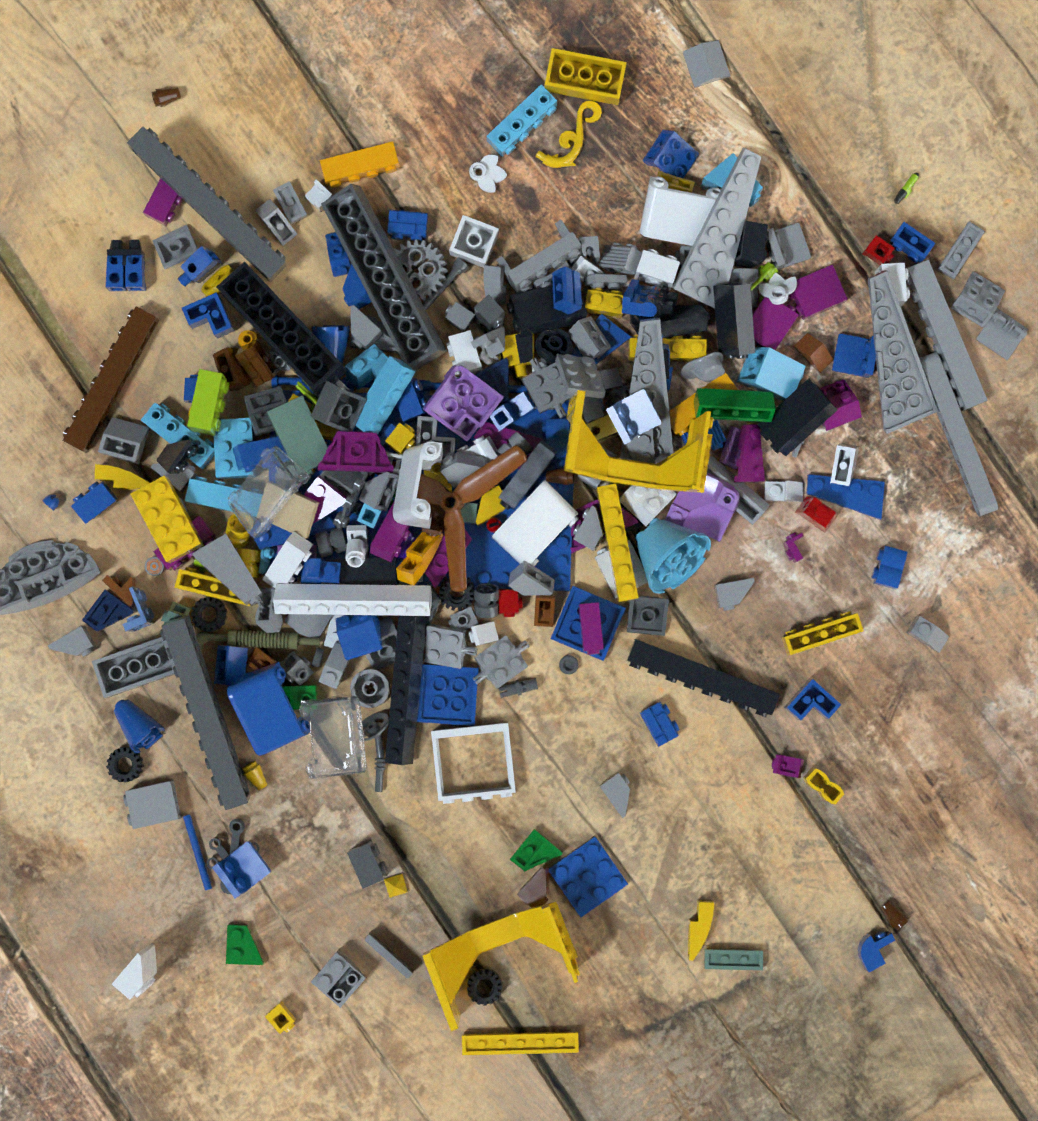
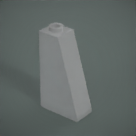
M227 534L192 553L201 565L244 604H251L252 606L261 600L262 592Z

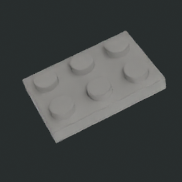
M557 354L555 361L566 394L574 395L577 390L586 391V397L604 398L605 390L594 359L590 357H576L570 354Z

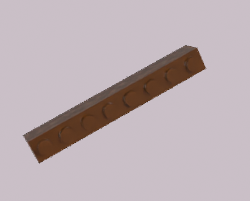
M137 306L129 312L127 316L128 322L125 327L122 326L119 330L117 342L111 345L107 360H103L99 369L101 371L99 375L93 378L89 393H86L81 400V408L75 411L71 426H68L63 433L64 439L62 441L85 453L88 452L159 322L156 316Z

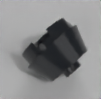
M559 328L557 330H544L535 342L538 358L547 366L556 362L557 354L571 355L573 351L570 336Z

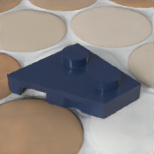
M507 357L474 374L504 397L499 405L509 401V360Z
M104 589L82 621L99 632L134 614L136 611Z

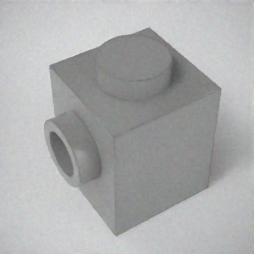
M471 607L450 615L451 620L448 621L451 628L467 630L472 626L479 625Z

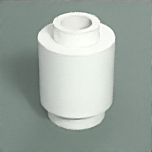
M351 539L346 545V561L351 567L361 566L365 561L366 544L360 539Z

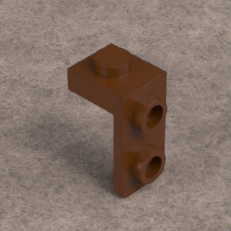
M430 504V529L422 528V532H426L429 536H438L444 530L445 511L440 505Z

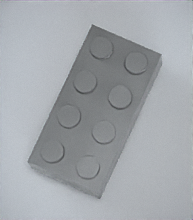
M162 637L92 661L103 697L109 698L175 675L173 671L174 661L169 659L166 648H169L167 641H163Z

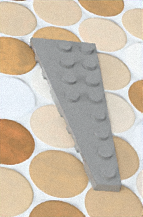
M744 147L742 148L672 285L673 289L715 308L713 286L729 284L761 161V156Z
M887 270L868 277V288L883 429L888 434L936 413L938 409Z
M660 318L640 320L629 393L630 396L645 389L662 420L660 425L653 428L655 464L673 454ZM622 441L620 458L633 460L627 445Z

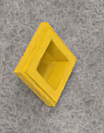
M403 873L384 879L389 898L408 892Z

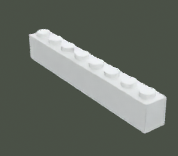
M276 584L273 604L275 614L430 616L432 592L431 586Z

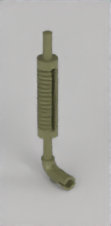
M229 629L228 634L208 633L205 631L196 635L200 649H203L204 643H207V641L228 642V646H256L257 648L259 646L260 648H266L267 646V648L278 647L279 649L281 647L282 649L284 647L286 649L288 647L289 649H298V645L320 646V638L299 637L298 632H290V634L286 632L285 634V632L281 633V631L279 633H266L265 631L256 632L254 630L252 632V630H246L245 632V630Z

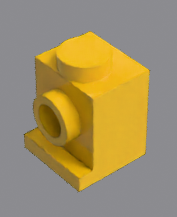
M283 1001L279 1002L265 1015L266 1019L279 1034L283 1031L288 1033L295 1026L296 1018L284 1005ZM284 1015L286 1020L281 1021L279 1016Z

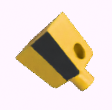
M519 334L505 336V350L501 354L503 359L508 358L509 369L515 368L516 378L528 376L526 366L531 365L529 361L533 359V334L519 337Z

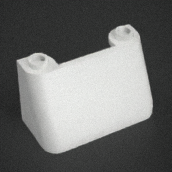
M650 176L640 233L648 238L693 246L721 189H709L706 195L668 189V182L664 178Z
M426 442L404 451L393 507V518L397 523L430 529V504L424 499L417 498L421 470L430 471L433 464L442 462V443Z
M544 480L493 534L492 538L519 564L525 560L535 566L539 562L537 557L566 526L572 527L579 519L576 516L579 513Z

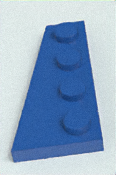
M600 314L595 323L611 348L599 359L595 357V364L600 363L605 357L631 338L630 335L602 314ZM576 346L573 349L571 355L576 357H583V355Z
M807 475V495L857 511L878 520L882 519L885 482L852 479L850 486L830 483V476Z
M329 514L312 524L309 537L323 531L330 532L331 529L336 528ZM271 523L251 533L260 550L265 547L271 548L282 545L292 534Z

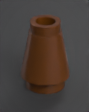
M178 87L155 89L156 91L151 92L155 107H163L177 99H181Z
M564 468L546 471V481L569 486V484H574V473L564 471Z
M890 901L880 908L891 927L897 931L909 921L906 918L907 915L891 904Z

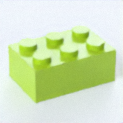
M199 369L187 425L193 432L215 436L216 431H220L221 420H219L220 412L223 413L225 408L223 397L224 394L228 393L229 383L222 373Z

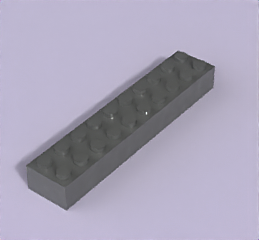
M142 126L127 142L129 148L269 282H272L286 267V257L279 250L274 251L271 248V243L264 236L260 238L257 235V229L252 224L248 223L246 225L243 222V216L236 209L232 211L229 208V203L222 196L218 198L210 184L207 182L203 184L201 176L194 169L189 170L186 162L179 155L175 157L167 143L164 141L160 143L158 135L151 128L146 129Z
M350 184L321 203L402 361L414 371H417L447 352L361 186Z
M189 614L166 621L160 630L163 641H167L169 647L166 648L168 657L174 661V674L176 678H180L181 685H179L181 694L186 696L188 701L186 709L188 714L193 716V729L195 733H199L201 739L198 740L200 749L205 751L207 756L205 758L206 766L213 773L211 780L214 788H218L220 806L224 805L225 811L247 804L251 794Z

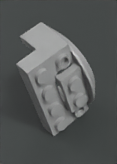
M562 220L555 223L562 239L517 267L511 269L503 256L496 259L498 266L504 267V276L516 294L552 286V273L545 276L547 271L551 268L558 270L562 267L571 269L579 257L582 256L580 242L573 232H569Z

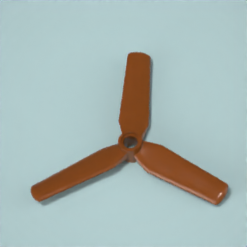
M517 445L461 480L452 493L439 481L424 474L420 476L417 498L424 499L429 504L440 505L445 511L444 533L450 588L452 591L461 592L467 588L465 527L461 509L465 503L478 500L527 461L526 454ZM392 461V465L394 468L396 466V462ZM452 497L455 499L454 507H451L449 503Z

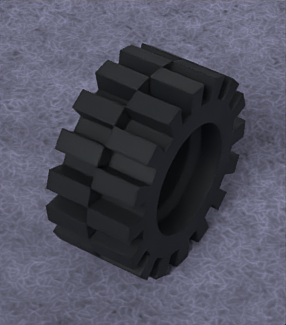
M445 577L444 582H441L439 598L443 605L446 603L447 609L451 606L452 611H455V608L461 611L462 607L466 609L468 605L472 604L474 584L469 577L466 579L467 588L461 597H454L450 594V579Z
M213 597L201 598L192 607V622L202 631L213 632L219 630L226 623V613L228 612L224 603L219 599ZM207 607H212L216 610L217 615L212 622H207L202 617V612Z
M130 747L114 750L109 755V759H107L108 765L106 768L109 770L108 774L112 776V779L118 780V782L133 781L143 771V757H140V753H134ZM123 757H127L132 761V768L128 772H122L118 767V762Z
M481 968L470 975L467 991L468 996L471 997L473 1002L475 1001L478 1005L483 1004V1006H487V1004L491 1005L494 1001H497L501 995L502 982L495 971ZM479 981H490L492 990L488 994H481L477 990Z

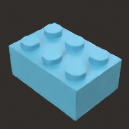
M250 418L220 419V431H216L214 436L216 478L257 477V470L245 473V470L238 471L233 453L235 446L255 441V433Z

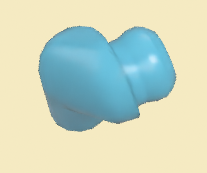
M265 547L261 550L259 574L265 575L268 571L271 558L274 556L272 548Z

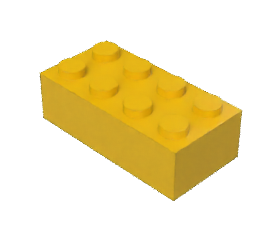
M552 48L544 87L550 93L619 105L627 62Z
M164 475L130 493L167 563H172L204 546L168 477Z

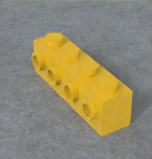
M634 335L633 338L629 339L628 361H634L638 335ZM673 336L671 339L663 338L662 340L663 344L669 345L670 361L690 362L706 356L707 339H702L701 336H691L690 339H683V336Z
M186 567L185 570L179 569L174 588L246 605L211 573L204 572V575L196 573L197 569Z
M851 611L840 614L841 618L833 620V617L821 620L822 624L815 626L812 623L803 626L804 630L797 632L796 629L785 632L786 636L781 638L787 656L863 632L858 613L852 614Z

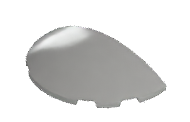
M53 540L23 547L8 558L9 562L0 569V615L26 611L58 600L84 586L96 577L100 570L89 554H86L72 543H55Z

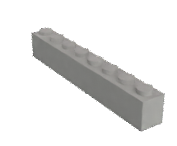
M929 260L909 267L906 284L910 285L912 300L918 304V314L921 320H924L926 323V333L933 340V350L941 359L951 388L956 395L955 398L959 408L965 411L988 401Z

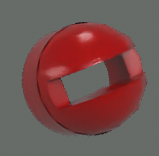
M496 517L490 518L486 523V527L491 533H495L502 526L501 521ZM495 522L499 523V525L493 526L491 528L489 527V524Z

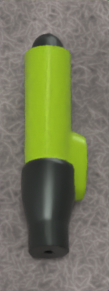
M917 172L911 175L894 199L896 204H899L904 198L906 199L912 192L911 188L919 178Z

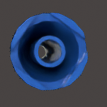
M312 326V333L343 365L350 331L349 326Z
M120 700L116 703L114 714L134 753H140L139 749L143 747L145 749L150 748L162 737L160 732L165 731L164 727L130 700Z

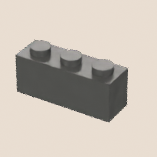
M488 294L474 309L475 318L491 332L502 326L504 327L505 311Z

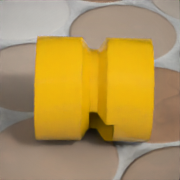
M235 513L228 518L225 534H227L234 548H242L249 541L253 524L250 517L243 513Z
M237 548V553L251 576L259 578V567L257 564L260 563L261 551Z

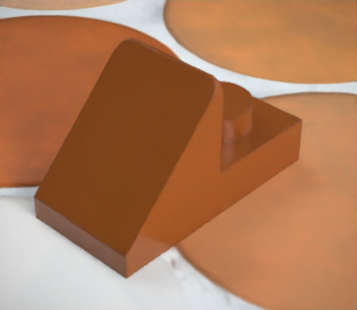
M106 575L102 581L126 604L134 607L135 602L129 588L132 586L136 587L135 577H131L121 586L123 582L118 577Z

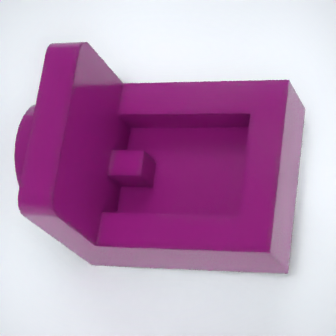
M796 532L787 536V541L783 543L786 548L785 554L789 561L793 560L794 563L803 559L794 542L803 537V534L797 535Z
M776 754L772 761L773 773L801 778L804 759Z

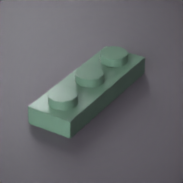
M704 949V969L763 971V950Z

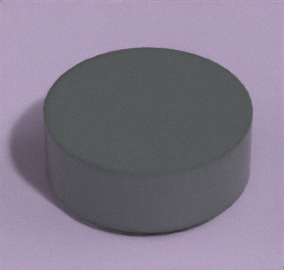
M316 648L311 666L317 668L320 666L324 653L323 649Z
M564 656L559 662V668L564 674H573L578 669V661L573 656Z

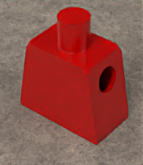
M806 496L795 511L824 533L836 518L834 510L817 498Z

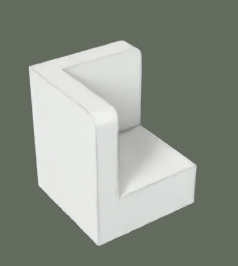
M315 180L314 186L305 195V198L322 212L324 209L321 203L333 195L318 180Z

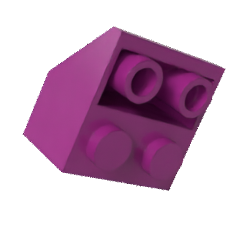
M844 379L820 388L838 409L822 424L826 431L862 417L859 400Z

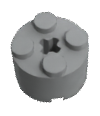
M366 669L354 676L350 685L351 695L360 706L374 708L382 705L388 699L390 682L381 671ZM373 683L375 692H370L369 694L367 693L366 685Z

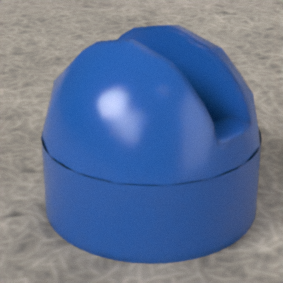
M49 494L42 500L53 511L59 505V498L55 494Z

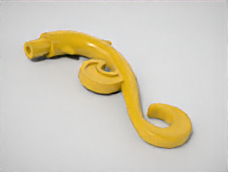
M594 101L583 102L577 111L576 133L565 131L559 136L558 142L563 149L571 147L568 143L569 141L574 142L572 150L563 157H558V154L551 156L539 150L535 157L543 161L542 164L551 168L576 166L573 161L579 155L584 139L582 113L585 109L589 108L593 111V115L590 118H585V121L587 123L598 121L602 114L598 103Z

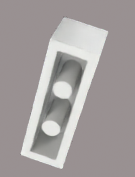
M293 531L262 580L274 588L276 584H293L295 581L293 576L294 574L298 575L302 570L303 565L301 563L302 561L306 562L312 554L309 550L313 544Z

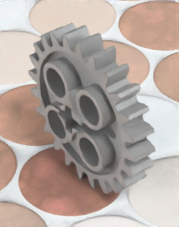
M415 240L414 245L407 241V247L400 244L402 250L394 249L403 268H407L406 274L412 285L416 280H420L419 287L414 288L418 297H421L423 301H426V295L433 298L431 292L439 293L437 286L443 287L440 281L447 279L442 275V273L448 272L446 268H442L447 264L446 261L442 260L444 258L443 254H438L440 250L438 248L433 249L432 243L427 246L424 240L421 245L418 240ZM421 254L420 259L414 262V255ZM434 267L433 272L427 275V268ZM415 268L419 270L418 274L414 272Z

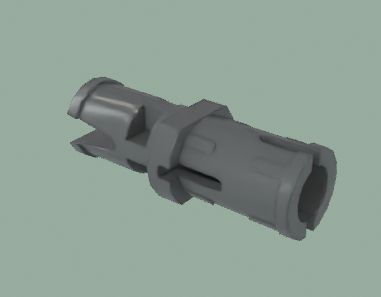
M536 678L521 682L517 680L513 684L499 687V692L507 690V692L500 693V697L504 698L515 694L520 696L522 693L537 690Z

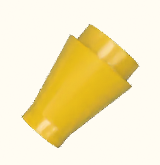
M252 761L242 768L244 771L243 775L258 791L268 785L261 766L256 761Z

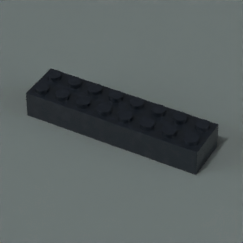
M245 261L216 286L223 297L318 398L326 381L335 384L347 373L342 363Z

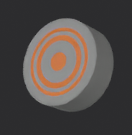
M151 557L145 563V570L151 576H159L164 572L165 566L158 557Z

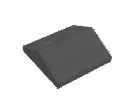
M638 596V599L630 600L627 633L665 636L669 598Z

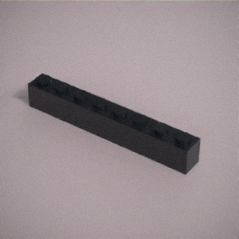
M399 615L385 763L396 765L413 764L427 616Z
M634 639L626 660L630 662L629 666L640 670L641 667L648 669L647 673L657 677L660 673L666 676L665 680L676 683L677 680L684 683V687L691 690L697 687L702 689V694L710 697L713 694L720 696V701L728 704L734 701L738 703L737 707L747 711L749 708L755 709V714L765 718L767 714L773 715L780 696L777 692Z

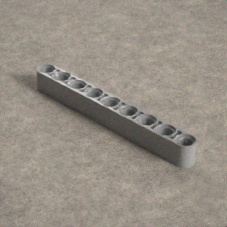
M934 352L919 358L938 409L936 413L977 515L981 517L998 510L996 498L938 354Z

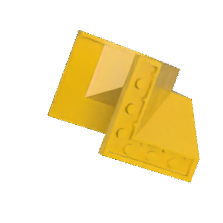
M577 390L570 398L567 420L571 426L564 471L601 481L656 490L704 493L712 442V434H708V429H711L713 424V417H710V411H706L695 420L690 419L685 446L661 462L654 464L608 456L582 419L586 391Z
M556 901L518 911L474 928L423 953L422 957L451 1031L459 1028L461 1016L455 1002V996L478 955L522 937H529L561 953L568 973H571L574 983L578 982L577 976L580 973L575 959L578 957L577 951L573 946Z

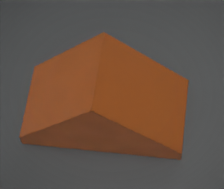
M808 333L793 346L819 374L833 361L825 345Z
M536 595L534 626L553 627L555 596Z
M255 647L246 663L254 670L278 661Z

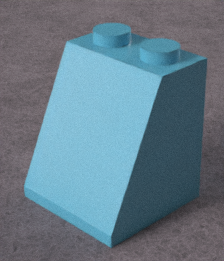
M732 153L703 178L700 187L705 191L712 188L722 189L737 160L736 155ZM755 180L751 195L750 207L755 205L761 197L760 193L763 187L757 180Z
M755 347V353L748 354V358L745 359L736 382L757 391L773 392L774 398L784 401L797 389L800 380L804 376L806 366L770 347Z

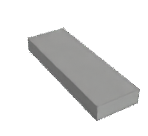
M969 221L937 270L949 278L955 279L985 231Z
M370 932L366 936L365 941L406 978L413 974L414 970L374 934Z

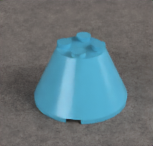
M658 518L653 519L649 526L635 537L649 588L657 594L665 593L664 590L669 587L673 590L688 580L705 561L704 554L706 550L710 551L711 540L706 534L666 520H659Z

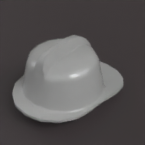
M713 352L692 360L683 366L680 374L686 379L698 378L705 382H711L725 373L721 363L723 355L720 352Z

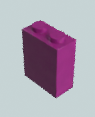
M833 265L797 279L795 291L789 294L790 299H794L796 303V313L803 320L841 305L848 300Z
M765 297L753 314L755 345L758 347H770L776 350L799 316L796 313L797 310L790 305L773 304L769 298Z
M599 602L579 604L582 649L587 651V655L600 654L599 650L604 648Z

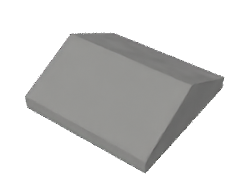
M719 40L701 43L683 51L694 88L730 77Z
M187 225L152 240L164 269L187 260L198 249Z
M288 614L285 622L301 635L309 638H319L332 615Z

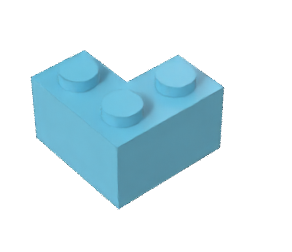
M373 344L345 365L347 371L346 378L359 390L371 380L377 378L388 357Z

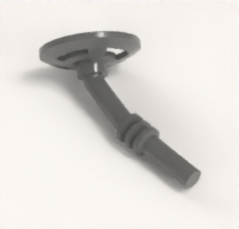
M383 712L375 713L365 718L355 730V737L359 741H368L375 738L377 758H375L377 762L374 764L376 765L374 767L376 769L375 792L383 791L384 770H386V767H384L386 763L384 762L382 732L389 724V716ZM383 719L384 721L380 723L376 722V720Z

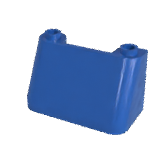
M279 662L241 675L227 688L228 698L255 753L259 756L308 735L312 731L309 721L302 716L297 718L281 686L285 680L286 673Z

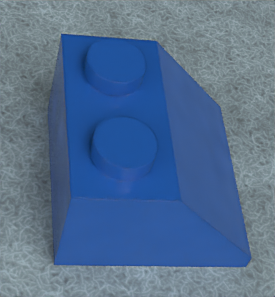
M344 615L335 618L337 635L346 661L383 649L380 621L376 615Z

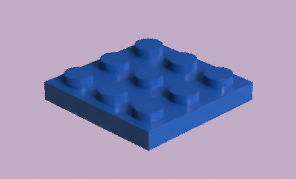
M572 586L550 639L587 654V651L582 649L578 605L599 602L604 649L599 650L600 654H592L590 656L604 661L626 608Z
M422 664L417 722L475 726L478 686L475 682L478 679L474 681L473 677L478 675L479 668L462 667L458 669Z
M595 836L548 868L550 874L580 917H583L628 885Z

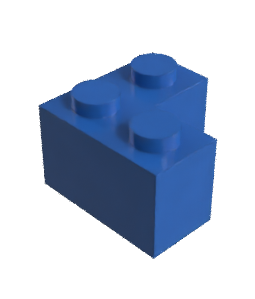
M217 292L182 307L185 318L192 329L209 322L217 339L235 331Z
M808 679L784 708L797 720L802 721L812 708L825 719H829L841 704L816 681Z

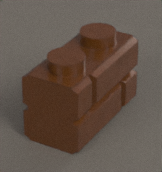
M257 339L242 346L235 354L237 364L244 368L248 380L256 386L273 379L279 371Z
M226 347L213 354L218 373H222L229 383L228 391H238L250 385L246 371L236 362L235 354L239 348Z

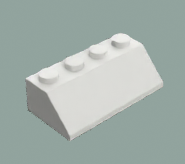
M151 943L137 953L112 983L129 1000L134 996L138 998L156 980L154 978L157 973L155 945Z

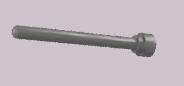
M459 257L454 261L452 271L446 276L447 279L441 282L443 287L437 286L439 293L433 291V298L428 296L426 301L422 303L425 310L433 304L458 274L461 275L469 269V266Z

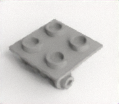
M997 308L976 340L1005 360H1008L1020 341L1025 338L1029 329Z

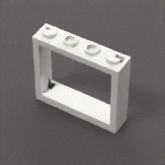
M508 723L431 731L438 801H443V804L455 803L454 799L462 798V802L474 801L473 797L481 796V800L493 799V795L500 794L501 798L512 796V793H516ZM503 731L509 786L444 793L438 738Z

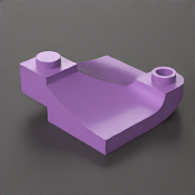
M457 364L452 366L446 373L442 384L424 406L423 410L468 442L477 428L483 426L504 397L464 366ZM457 371L461 373L459 377H455Z
M707 472L704 493L679 491L665 520L704 533L708 537L720 542L739 503V493L731 484ZM727 496L731 498V501H727Z

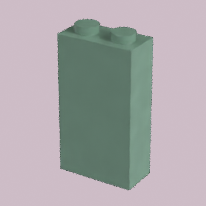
M300 396L268 411L267 416L296 476L302 475L304 478L313 473L312 470L318 467L328 447L314 418L311 417V412L303 396Z

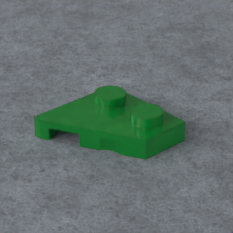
M533 829L510 860L525 872L548 860L561 856L563 852Z
M227 925L226 964L264 965V960L261 958L248 925Z

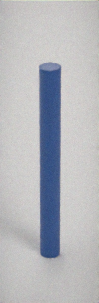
M191 815L183 816L205 891L212 889Z

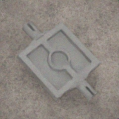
M537 358L530 360L529 362L535 371L523 378L522 381L539 414L555 409L560 419L567 416L562 405L573 395L566 394L556 362L547 367H541Z
M434 624L427 625L424 642V662L461 669L465 654L476 656L477 648L466 646V630Z
M504 636L474 658L481 669V672L473 677L474 681L478 679L475 683L478 685V683L486 678L498 689L528 667L522 658L521 652L529 648V644L524 646L527 643L524 640V642L516 647L507 636Z

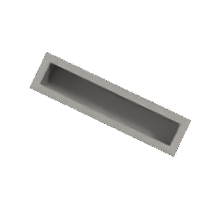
M712 455L709 457L707 472L735 487L740 496L736 511L753 525L770 505L744 482L734 483L735 475ZM727 496V501H731L729 496Z

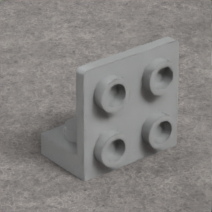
M799 223L775 231L773 228L767 230L769 231V238L766 246L772 263L777 270L811 258Z
M972 272L962 292L952 304L951 309L979 326L984 327L994 315L1005 290L981 275Z

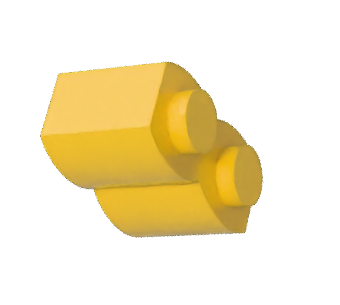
M811 768L803 777L805 783L810 788L818 791L820 797L831 804L836 805L844 796L841 787L829 781L827 775L819 769Z

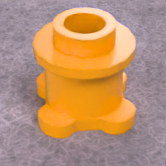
M250 330L241 332L238 337L239 345L242 347L249 344L250 342H245L247 338H251L250 342L256 340L257 333Z

